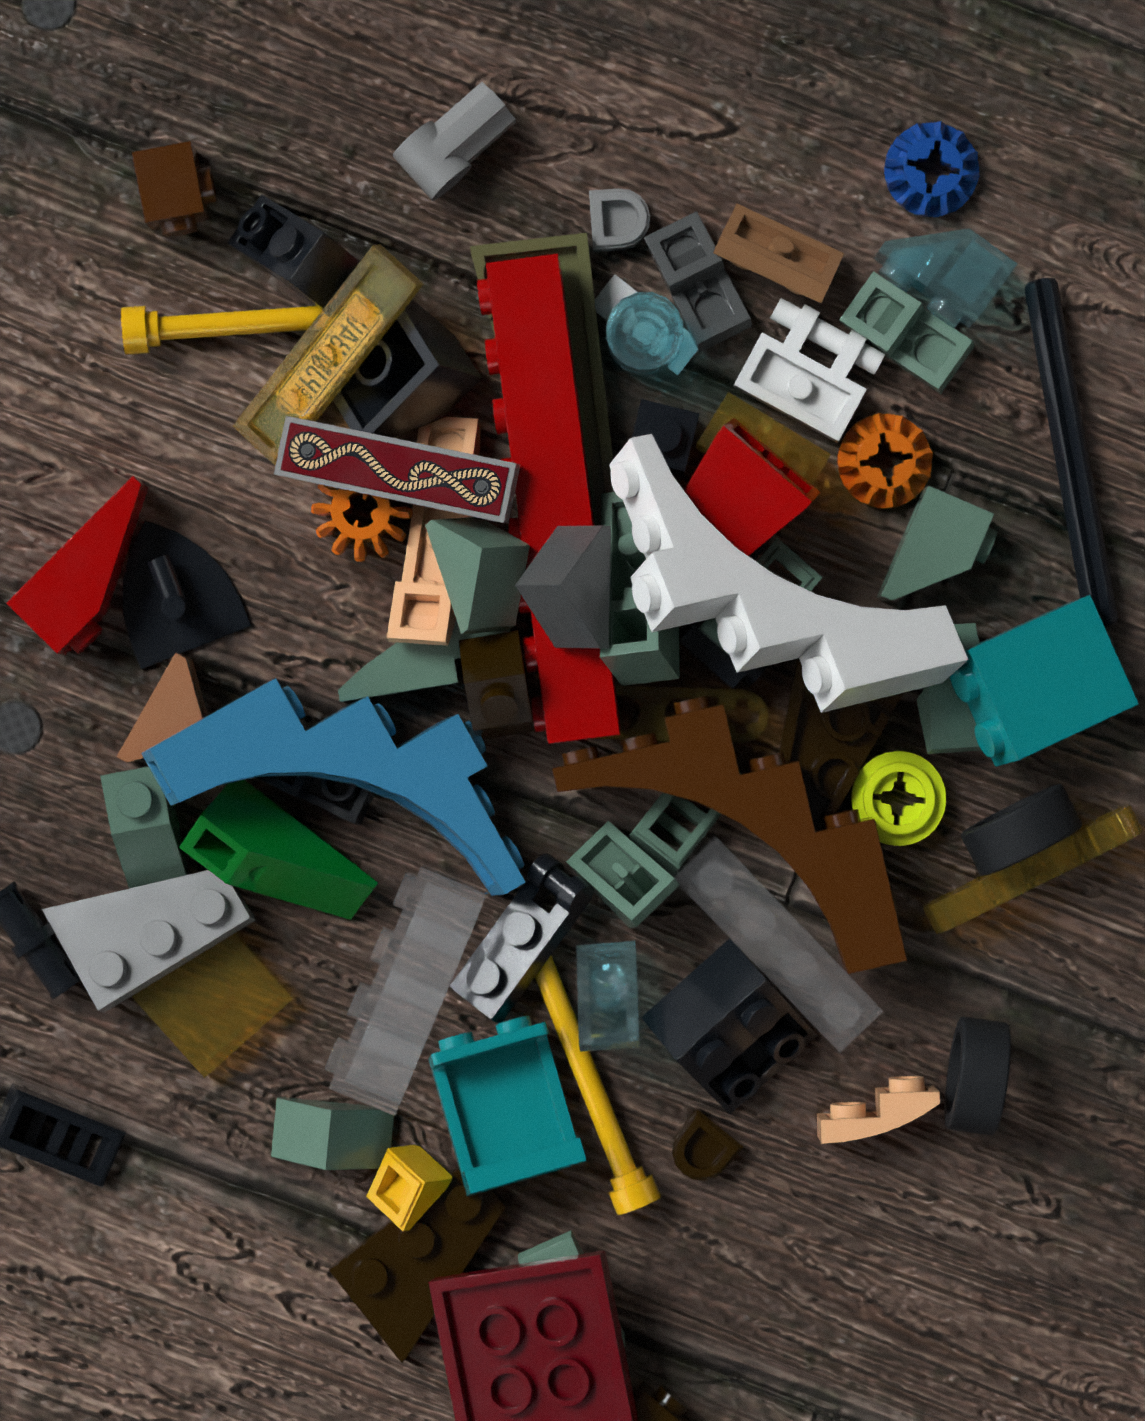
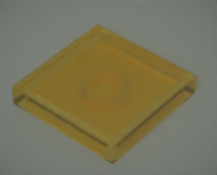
M237 932L132 996L204 1078L295 998Z

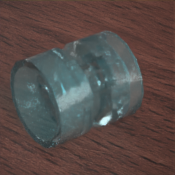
M637 292L627 296L612 309L606 324L607 349L613 362L628 374L636 377H654L667 371L678 359L684 339L683 320L678 309L666 297L653 292Z

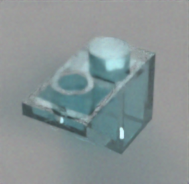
M970 228L885 241L874 257L876 261L883 265L878 272L884 279L906 293L911 287L931 300L926 308L953 328L959 322L970 328L1017 266L1015 261Z

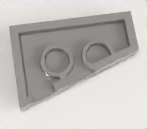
M209 870L42 909L98 1011L103 1013L255 921L238 888L224 883Z

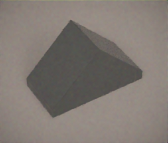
M557 526L515 584L555 648L609 649L611 526Z

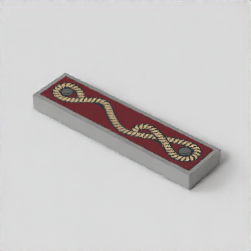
M286 416L274 475L508 524L521 464Z

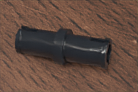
M14 881L0 891V925L15 945L11 949L17 959L22 956L53 1000L81 979L69 958L52 936L55 932L50 923L43 924Z

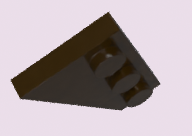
M797 658L778 753H784L786 763L799 761L814 829H820L825 827L823 816L837 813L903 693L821 713L814 694L805 686L802 677V665L799 658Z
M459 1166L450 1172L453 1178L447 1189L409 1231H402L389 1220L329 1269L330 1273L401 1363L404 1362L435 1315L428 1282L436 1277L461 1274L506 1207V1203L495 1189L467 1197Z

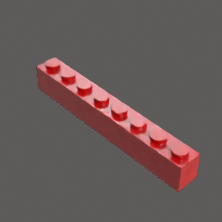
M558 253L486 263L487 278L477 280L482 316L492 314L495 338L485 339L489 375L500 374L503 398L492 399L497 435L508 433L511 455L509 458H502L500 460L521 464L515 490L518 517L509 519L508 528L509 534L530 545L526 569L557 526H595L561 260ZM521 595L519 602L520 614L531 612L534 636L523 638L528 673L539 672L542 695L531 697L535 732L546 731L548 744L620 735L622 732L615 678L600 658V648H555Z

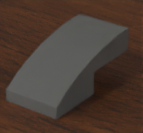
M697 211L644 237L657 269L699 353L753 327L751 318L724 268L722 258L713 253L716 246Z

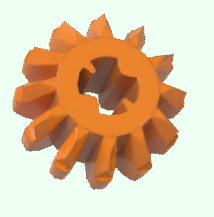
M318 485V489L323 494L333 499L331 504L315 503L311 506L313 514L332 517L331 521L320 525L316 529V534L319 538H326L337 531L341 532L331 549L334 554L342 555L351 540H354L355 561L365 562L367 542H372L377 554L381 558H385L389 555V549L381 537L386 532L399 542H404L407 534L402 529L392 525L393 518L401 520L411 519L413 517V510L411 508L393 507L392 503L396 502V500ZM359 496H363L367 503L370 502L371 498H374L378 505V508L371 512L373 523L366 527H362V523L358 520H355L354 524L351 525L347 518V515L354 511L352 500Z

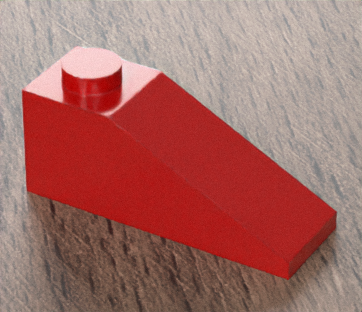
M132 476L6 603L57 654L66 655L71 649L80 654L104 630L98 622L108 612L148 491V487L135 476Z

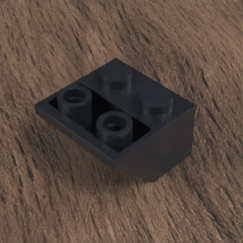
M730 938L641 1017L675 1060L729 1114L743 1102L753 1097L764 1083L788 1062L794 1060L818 1036Z

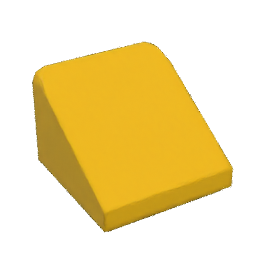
M418 1145L391 1147L387 1149L366 1197L402 1231H409L447 1189L453 1177Z

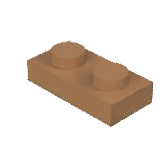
M738 203L713 252L731 261L741 269L755 272L784 286L794 294L804 295L819 303H822L844 255L841 251Z

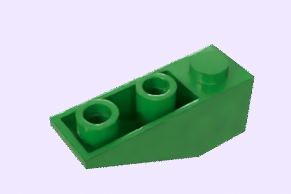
M245 780L228 783L199 816L179 847L228 885L350 920L378 884L377 881L362 871L355 863L349 861L314 834L308 827L301 824L266 797L264 793Z

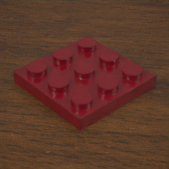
M605 1250L436 1277L428 1282L455 1421H639Z

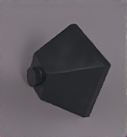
M406 295L329 395L350 429L393 438L442 419L482 377L455 335L410 296Z

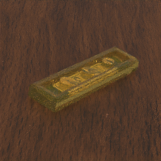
M381 244L373 245L241 414L233 427L276 466L285 417L290 416L316 422L424 284Z

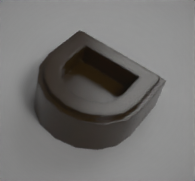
M696 1108L676 1133L672 1144V1155L675 1165L683 1175L693 1180L706 1181L716 1178L742 1150L743 1144L700 1109Z

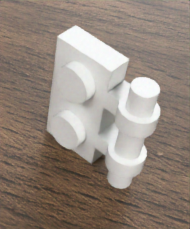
M780 298L770 319L790 329L784 343H781L762 332L733 387L838 443L867 390L846 378L850 369L855 364L874 375L885 354L866 344V338L851 329L850 333L847 334L818 318L820 312L804 304L801 309ZM806 338L837 355L830 369L799 352Z

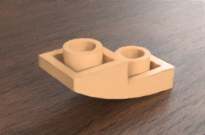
M923 1076L890 1077L889 1087L875 1088L876 1111L866 1112L865 1102H836L830 1104V1113H817L818 1139L821 1144L838 1143L888 1132L917 1119L939 1105L940 1091L934 1085L925 1086Z

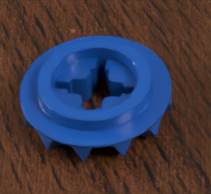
M942 121L916 123L897 136L888 150L884 165L886 185L895 201L913 214L923 217L948 215L962 207L975 190L980 177L978 152L973 148L963 131L956 130ZM934 145L939 146L940 164L949 167L951 171H956L957 174L940 175L931 187V192L926 193L925 173L916 170L915 166L907 165V163L925 162L934 150Z

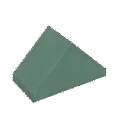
M482 518L433 519L425 524L461 634L507 631L513 628L516 624L521 597L515 584L526 570L530 545Z
M609 821L566 861L578 876L594 888V892L628 928L637 927L680 885L673 876Z
M277 1097L271 1157L323 1170L379 1169L387 1149L391 1148L395 1108Z

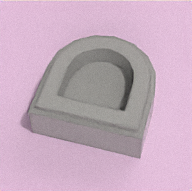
M619 188L589 191L593 252L626 250L635 247L644 239L649 230L650 213L647 204L640 195L631 190Z

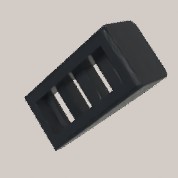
M13 1083L0 1110V1147L103 1187L126 1132ZM24 1106L34 1109L23 1136L19 1137L13 1134V1131ZM47 1115L57 1119L45 1147H42L35 1142ZM70 1124L79 1127V1130L67 1157L59 1154L58 1151ZM92 1133L102 1136L88 1167L79 1162Z

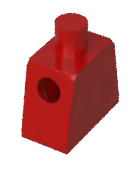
M732 418L719 430L684 490L699 512L737 549L748 556L803 512L821 493L735 418Z

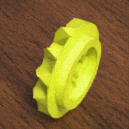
M905 751L883 753L870 760L859 770L850 794L852 810H859L860 819L874 818L879 841L892 846L911 845L925 839L939 825L946 807V790L938 771L926 759ZM898 772H902L901 781L904 782L905 792L914 794V797H922L923 803L914 802L913 805L904 806L902 815H898V825H894L891 805L882 803L881 800L873 799V794L892 791L894 781H897Z

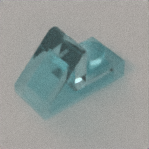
M625 941L576 945L580 1052L641 1047L643 1022L639 1003L636 942Z

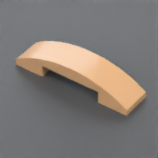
M443 417L419 427L416 443L480 456L481 423L478 418ZM413 504V517L410 522L402 581H395L387 639L389 642L448 646L456 623V617L425 524L433 519L468 518L472 516Z

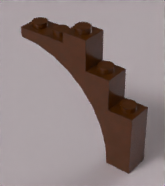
M709 695L673 703L676 715L664 717L669 741L658 743L655 732L620 740L623 751L599 757L597 746L562 753L564 765L552 768L557 792L602 786L652 789L699 802L741 823L775 849L807 885L830 925L847 974L907 961L875 819L872 817L860 819L859 810L853 809L823 816L825 827L814 829L799 761L786 763L783 752L750 759L748 762L751 771L739 773L724 704L711 707Z

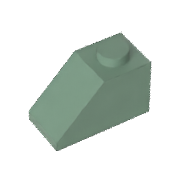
M931 486L925 487L919 496L876 598L890 602L970 570L974 560L984 564L998 531L989 528L994 513Z
M149 766L100 775L111 836L129 889L188 875L185 854L179 848L182 844L176 805L169 804Z

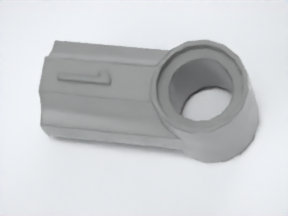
M481 82L435 123L429 121L413 132L396 149L393 157L431 201H435L448 192L467 174L472 166L470 163L516 123V119L500 98Z

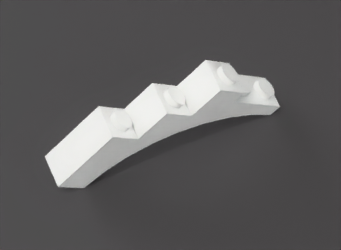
M652 434L630 438L609 464L612 487L616 495L623 499L632 522L634 543L637 549L644 553L646 558L630 578L634 602L637 608L645 614L651 632L715 618L718 625L719 642L724 651L730 655L737 673L799 658L802 665L803 681L807 689L814 694L821 713L943 683L968 661L946 605L911 610L860 607L820 596L773 574L737 549L699 512L672 475Z

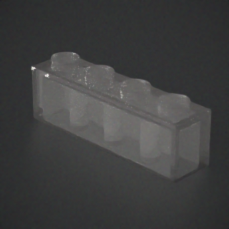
M715 835L672 875L683 890L840 1053L883 1012Z
M424 864L420 867L417 876L406 872L393 902L394 906L403 909L395 930L392 931L383 927L370 958L371 961L380 964L373 983L370 986L360 982L347 1015L357 1019L348 1041L340 1037L337 1038L324 1070L334 1074L329 1089L391 1115H396L488 891Z

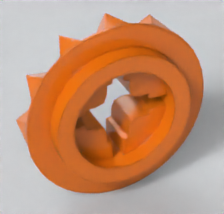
M877 413L860 420L846 433L838 451V471L845 488L860 502L876 508H894L911 501L923 490L931 475L933 452L923 430L904 416ZM880 435H884L885 444H888L891 453H900L901 456L910 455V459L903 460L902 463L893 467V476L890 477L891 486H887L886 477H883L880 468H871L870 465L860 466V462L868 461L869 457L878 454V445L881 443Z

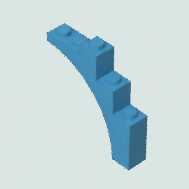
M275 678L141 753L170 805L180 803L219 785L255 777L309 776L353 784L398 803L433 826L466 858L491 896L507 894L526 883L519 871L524 866L518 849L507 836L500 837L490 817L495 815V811L489 797L478 784L472 786L468 780V777L487 767L481 755L486 751V747L481 736L475 737L472 723L470 721L463 723L459 714L445 718L395 746L391 737L396 734V729L389 714L381 704L377 703L373 706L367 696L304 729L300 722V719L305 717L301 702L288 685L281 688Z

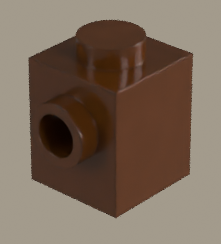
M191 141L132 152L145 223L152 231L161 229L163 237L182 236L198 231L196 222L210 220L207 204L217 202L214 179L210 166L200 168L198 153Z

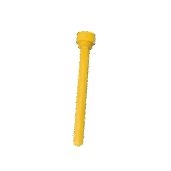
M146 306L121 307V327L125 355L150 353V347L161 346V340L324 329L333 318L332 315L317 306L160 317L158 311H147Z
M550 956L535 976V979L613 1171L614 1177L609 1179L613 1190L608 1192L617 1215L625 1214L660 1199L661 1195L653 1175L646 1176L643 1166L636 1167L562 980L553 958Z

